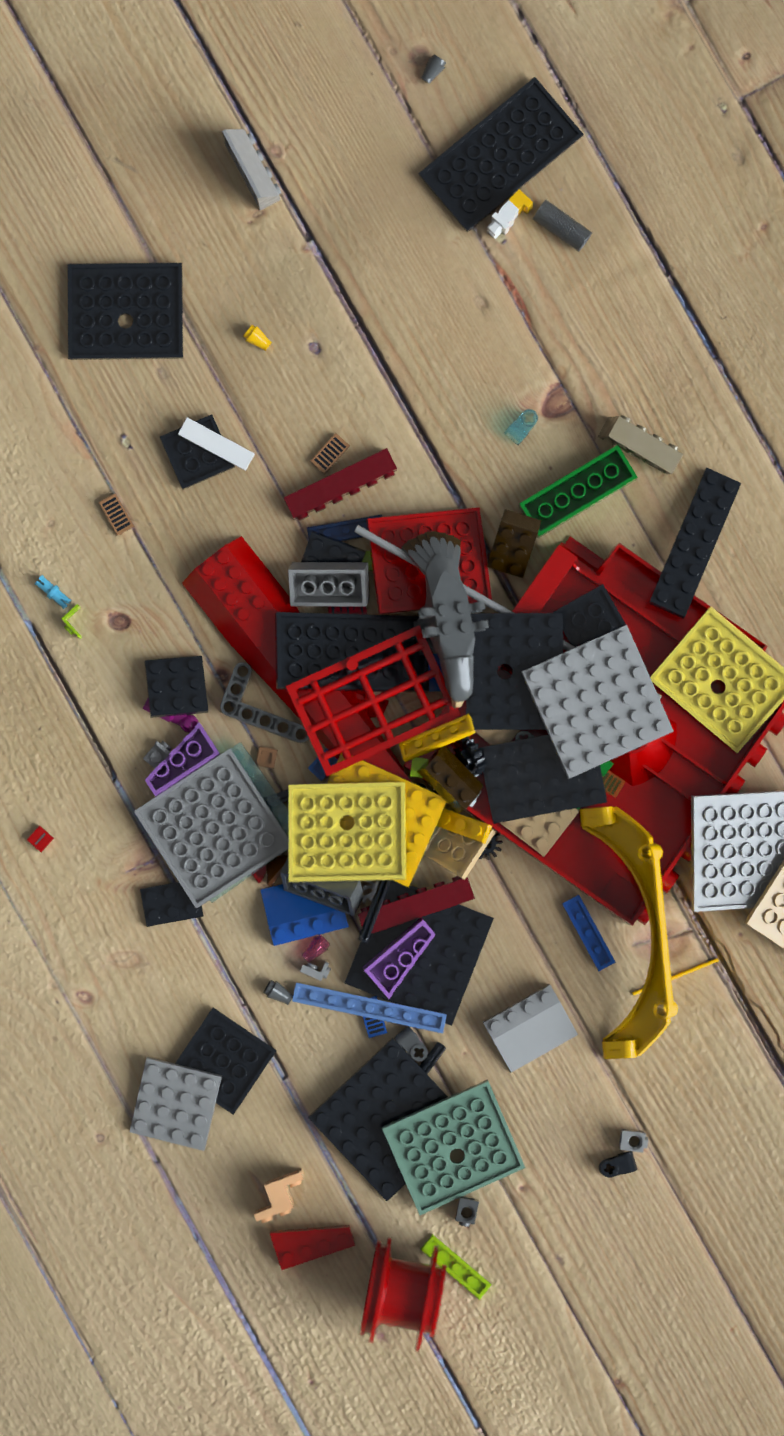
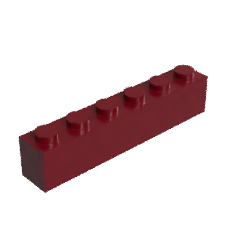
M386 448L283 498L293 519L301 521L309 517L308 513L314 510L316 513L326 509L325 505L331 502L334 505L344 500L343 497L348 494L350 496L361 492L360 488L364 486L370 488L378 484L377 480L383 477L386 480L395 476L394 472L397 471V467Z
M456 876L452 878L453 882L445 884V881L433 884L434 888L427 890L424 887L415 890V895L409 896L406 893L397 896V901L390 902V899L383 901L371 934L475 899L468 877L463 880ZM370 906L361 908V913H358L361 926L364 924Z

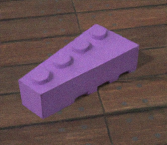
M200 722L145 779L155 797L221 755Z
M421 917L365 964L363 969L386 997L390 999L395 989L403 981L405 975L411 970L418 957L436 934Z

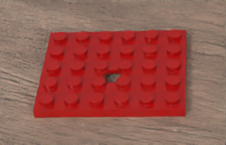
M480 507L369 518L366 520L368 531L400 549L408 540L425 534V532L436 531L446 533L447 535H454V537L461 540L458 569L462 583L492 600L488 567H486L487 557ZM369 540L378 613L388 614L420 610L426 601V579L424 574L418 567ZM468 596L469 604L479 602Z

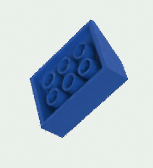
M283 884L260 890L273 946L349 927L346 913L284 890Z

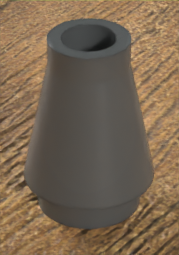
M433 54L432 57H429L421 78L431 84L445 68L446 62Z
M270 980L263 992L267 995V998L287 1005L293 998V995L277 981Z

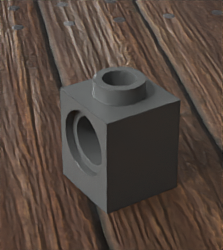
M467 1197L459 1198L455 1221H459L458 1225L470 1227V1224L475 1225L479 1200ZM465 1207L471 1208V1216H462V1209Z

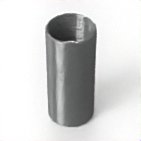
M547 200L542 203L533 216L534 221L544 226L545 229L565 241V243L578 252L592 235L591 230L589 231L588 228L581 225L577 220L575 221V219Z

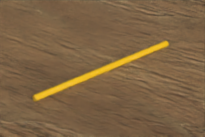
M715 958L671 976V980L716 963L719 960ZM643 988L632 992L633 996L641 993Z

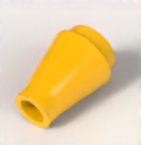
M251 325L243 335L246 339L245 341L264 351L272 343L258 326Z

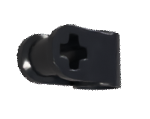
M632 1151L604 1159L599 1164L600 1173L608 1178L638 1170ZM606 1164L613 1166V1168L610 1169V1173L604 1171V1169L607 1168Z

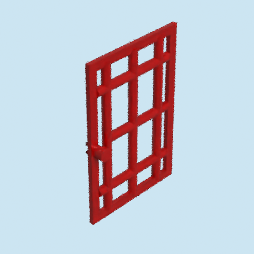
M420 625L285 686L323 767L325 776L334 774L461 715L458 708L452 707L451 697L446 689L444 678L426 638L422 637ZM416 636L418 643L404 649L402 641ZM395 645L397 653L320 688L317 680L346 667L348 670H355L358 667L357 662ZM422 650L431 670L417 676L408 656ZM401 659L410 680L374 695L366 675ZM435 677L443 698L429 703L420 683ZM359 679L368 699L332 715L324 694ZM310 684L313 691L299 697L296 690ZM414 687L422 707L387 723L379 702ZM317 698L325 719L311 724L302 704ZM447 704L450 711L436 717L433 710ZM371 706L380 727L345 742L336 722ZM424 714L427 715L428 722L395 737L393 736L392 729ZM329 726L338 746L324 752L315 732ZM384 733L386 741L351 756L349 749ZM342 753L345 760L330 766L328 759Z

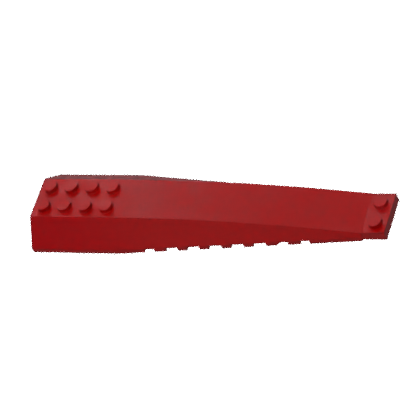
M241 536L224 545L197 566L182 584L227 642L300 719L287 689H276L275 613L300 612L296 606H290L289 595ZM296 690L299 697L313 691ZM331 691L324 694L332 715L360 703L352 691ZM317 698L302 704L311 724L325 719ZM364 709L336 722L345 742L376 729V726ZM329 726L315 732L318 739L328 750L338 746ZM379 735L349 749V752L354 756L385 740L382 735ZM390 748L363 760L411 782ZM340 754L335 755V758L338 760Z

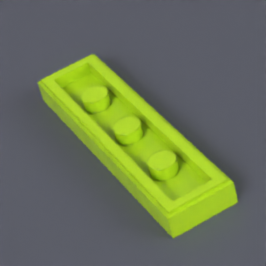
M432 1234L420 1250L431 1258L433 1247L438 1246L436 1263L440 1267H442V1264L447 1265L446 1272L480 1300L492 1284Z

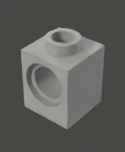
M621 1129L619 1149L643 1153L644 1148L648 1146V1137H645V1132ZM632 1136H637L639 1138L638 1145L631 1146L629 1139Z

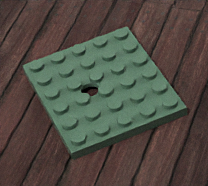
M488 1080L381 1127L419 1215L525 1168ZM454 1149H461L464 1152L463 1160L459 1163L450 1160V1153Z

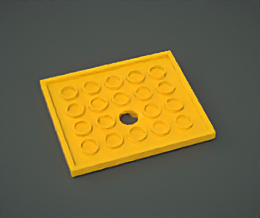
M342 753L340 754L337 763L345 760ZM363 760L332 774L328 784L405 782L406 880L393 881L409 887L447 802L441 795ZM346 815L340 820V827L342 829L350 830L354 827L355 820L352 816Z

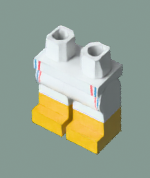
M519 189L500 208L498 214L495 212L492 215L487 232L494 239L501 233L506 235L509 232V228L513 226L514 220L522 211L528 214L532 210L533 202Z

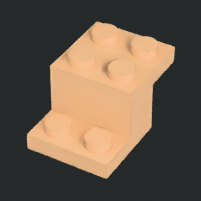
M302 1169L265 1182L264 1187L271 1205L255 1210L256 1222L261 1220L262 1223L272 1220L276 1214L284 1216L291 1213L294 1202L287 1185H290L291 1188L301 1184V1180L304 1179Z

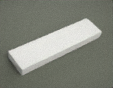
M188 417L178 433L179 436L245 471L255 453Z

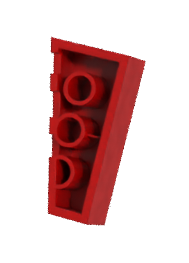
M350 1225L275 1230L269 1233L281 1270L355 1246Z

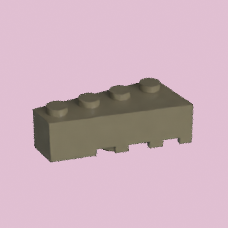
M624 415L608 417L598 438L602 440L608 438L613 441V446L618 445L623 450L627 448L629 449L628 453L638 459L643 457L646 464L665 474H673L683 455L678 451V447L670 443L669 445L663 443V438L656 434H648L646 428L638 424L637 426L630 423L631 419Z

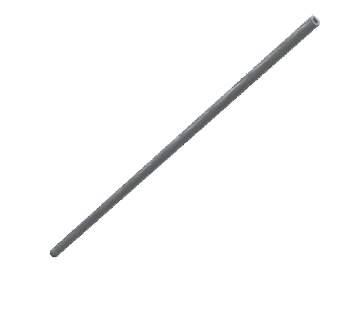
M359 525L354 532L416 566L402 549ZM464 585L468 596L479 602L484 601V605L498 613H514ZM563 640L564 650L569 651L576 648Z

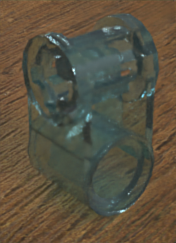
M531 409L525 410L507 428L504 434L515 444L519 445L537 423V413ZM530 414L533 415L532 420H533L534 422L532 423V422L529 421L528 423H526V422H525V419H526L525 415H527V416H529Z

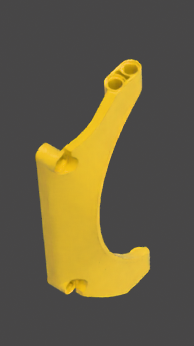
M609 806L579 809L582 829L601 839L613 849L632 873L644 898L649 916L651 955L644 987L628 1016L617 1028L605 1036L602 1041L604 1059L635 1058L642 1055L660 1037L670 1024V1017L675 1016L678 1011L677 1004L673 1001L660 859L663 852L658 844H653V837L636 820L620 808Z

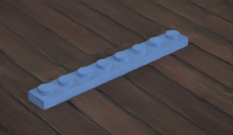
M297 982L292 1002L442 1034L447 1014Z

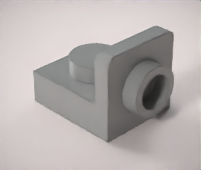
M156 741L155 745L143 759L155 769L169 756L171 747L164 741L161 743Z
M308 962L307 965L303 964L300 972L321 981L322 978H327L331 968L328 967L329 963L325 962L320 972L318 971V966Z

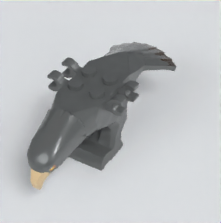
M436 531L425 532V534L408 540L402 546V550L420 569L426 579L425 605L418 611L419 619H416L413 623L414 627L420 625L422 637L426 638L432 654H438L445 686L451 697L452 707L458 708L472 694L474 632L485 631L489 626L487 620L472 623L471 613L482 612V610H485L484 601L472 604L468 602V596L458 569L461 540L454 537V535H447L446 533ZM422 650L419 651V655H424Z

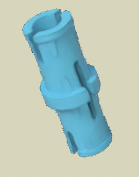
M43 575L40 576V581L37 580L35 585L44 591L49 599L52 598L65 609L68 606L67 604L71 602V599L63 594L57 585L54 586Z

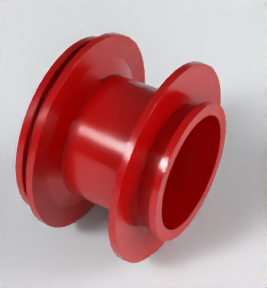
M392 1237L387 1238L386 1244H381V1240H377L360 1336H364V1333L369 1334L368 1342L373 1343L375 1330L379 1324L417 1331L415 1351L419 1352L423 1334L429 1333V1337H434L447 1265L442 1264V1267L436 1266L438 1246L433 1247L428 1265L392 1258L390 1253Z

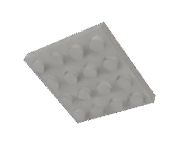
M147 1057L130 1132L204 1151L222 1075Z

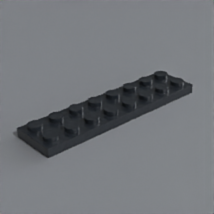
M709 468L705 469L649 600V604L682 619L685 618L740 488V482Z

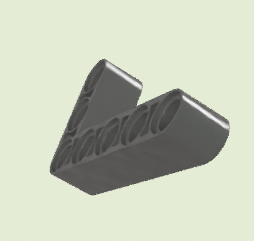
M238 663L233 670L220 705L222 713L297 743L308 741L307 733L303 740L296 738V732L299 729L305 730L303 725L241 702L252 670L247 663ZM242 666L248 668V674L244 677L238 675V669ZM235 684L241 686V692L237 695L231 693V687ZM227 702H232L235 706L234 710L230 713L224 710V705ZM243 710H252V717L244 719L242 717ZM262 716L270 717L271 721L268 726L260 724ZM282 722L287 723L289 727L285 733L278 731V725Z

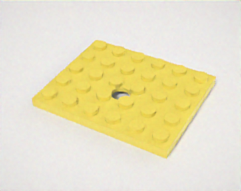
M712 607L705 612L650 677L655 685L736 753L742 749L784 701V667ZM714 680H721L725 683L726 689L723 693L717 694L712 691L711 683Z
M405 782L288 785L289 882L406 880ZM349 815L354 818L355 824L352 829L344 830L340 827V820L343 816Z

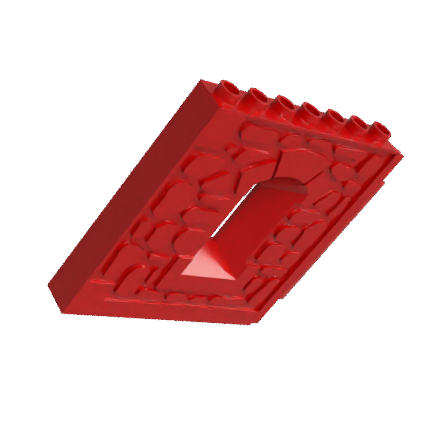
M570 536L565 544L561 542L512 612L553 613L604 584L628 626L648 674L651 677L711 606L694 595L687 614L682 619L651 605L649 600L660 577V570L621 543L614 546L604 560ZM721 614L725 619H727L731 624H733L737 629H739L743 634H745L749 639H751L756 645H758L762 650L766 652V649L768 647L766 644H764L756 637L748 633L746 630L738 626L736 623L728 619L726 616ZM563 632V640L570 644ZM502 664L497 669V674L502 679L510 678L513 672L508 664ZM714 680L711 683V689L714 693H723L726 689L725 683L721 680ZM653 683L656 692L662 695L660 701L673 728V732L610 760L614 764L607 772L609 775L604 782L605 785L610 775L613 776L605 789L607 802L580 807V809L613 806L620 808L636 820L653 837V844H658L662 848L663 853L660 859L662 890L667 894L680 876L672 870L680 857L688 862L691 860V796L739 792L746 781L738 775L744 765L749 763L755 767L767 751V748L760 744L767 732L770 731L777 736L784 727V713L782 712L784 701L742 749L736 753ZM466 700L463 702V704H462L461 707H458V711L461 713L460 716H457V717H455V718H453V719H451V720H449V721H446V722H444V723H442V724H440V725H438V726H441V725L446 724V723H448V722H450V721H453V720L458 719V718H460V717H462V716H465V715H466ZM447 705L439 716L450 711ZM520 730L528 731L535 737L548 734L547 730ZM476 732L469 736V739H473L474 743L478 744V748L490 746ZM526 734L519 736L520 739H527L529 737ZM454 742L445 745L453 755L456 754L453 750L455 747ZM438 749L416 758L429 759ZM412 759L407 761L404 765V767L408 769L410 772ZM483 772L476 777L483 784V787L475 804L472 807L468 806L466 808L467 812L483 823L491 825L492 829L627 924L633 926L636 921H639L646 925L649 921L647 908L632 873L613 849L601 839L582 829L580 810L548 853L542 856L501 823L493 824ZM614 778H617L610 792L607 791ZM620 780V781H621L620 785L618 786V788H617V790L615 791V793L612 794L611 792L613 791V789H614V787L616 786L617 782Z

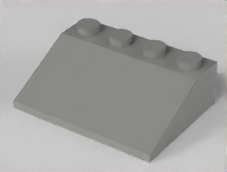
M244 129L223 130L224 143L260 211L280 201L279 194H281V190L277 183H272L270 179L273 177L268 166L264 168L261 162L264 160L259 150L255 151L253 147L255 142L251 134H246Z
M550 984L483 1021L510 1072L517 1070L578 1035Z

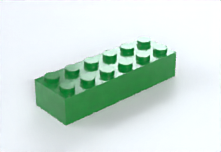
M616 445L519 503L518 507L523 515L541 520L537 538H540L634 482L638 477L620 447Z

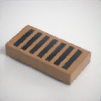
M335 433L310 462L325 475L350 445Z
M116 493L99 502L117 536L134 527Z

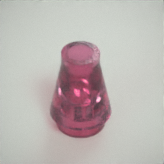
M322 935L315 936L302 954L303 958L310 963L313 959L328 951L330 943Z

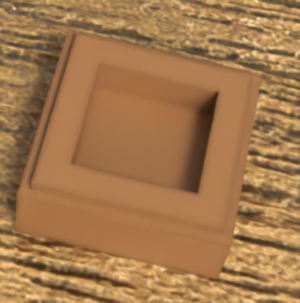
M259 746L255 765L274 769L278 750Z

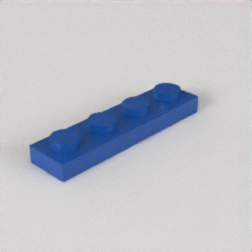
M578 894L562 903L597 970L601 971L616 963L580 895Z

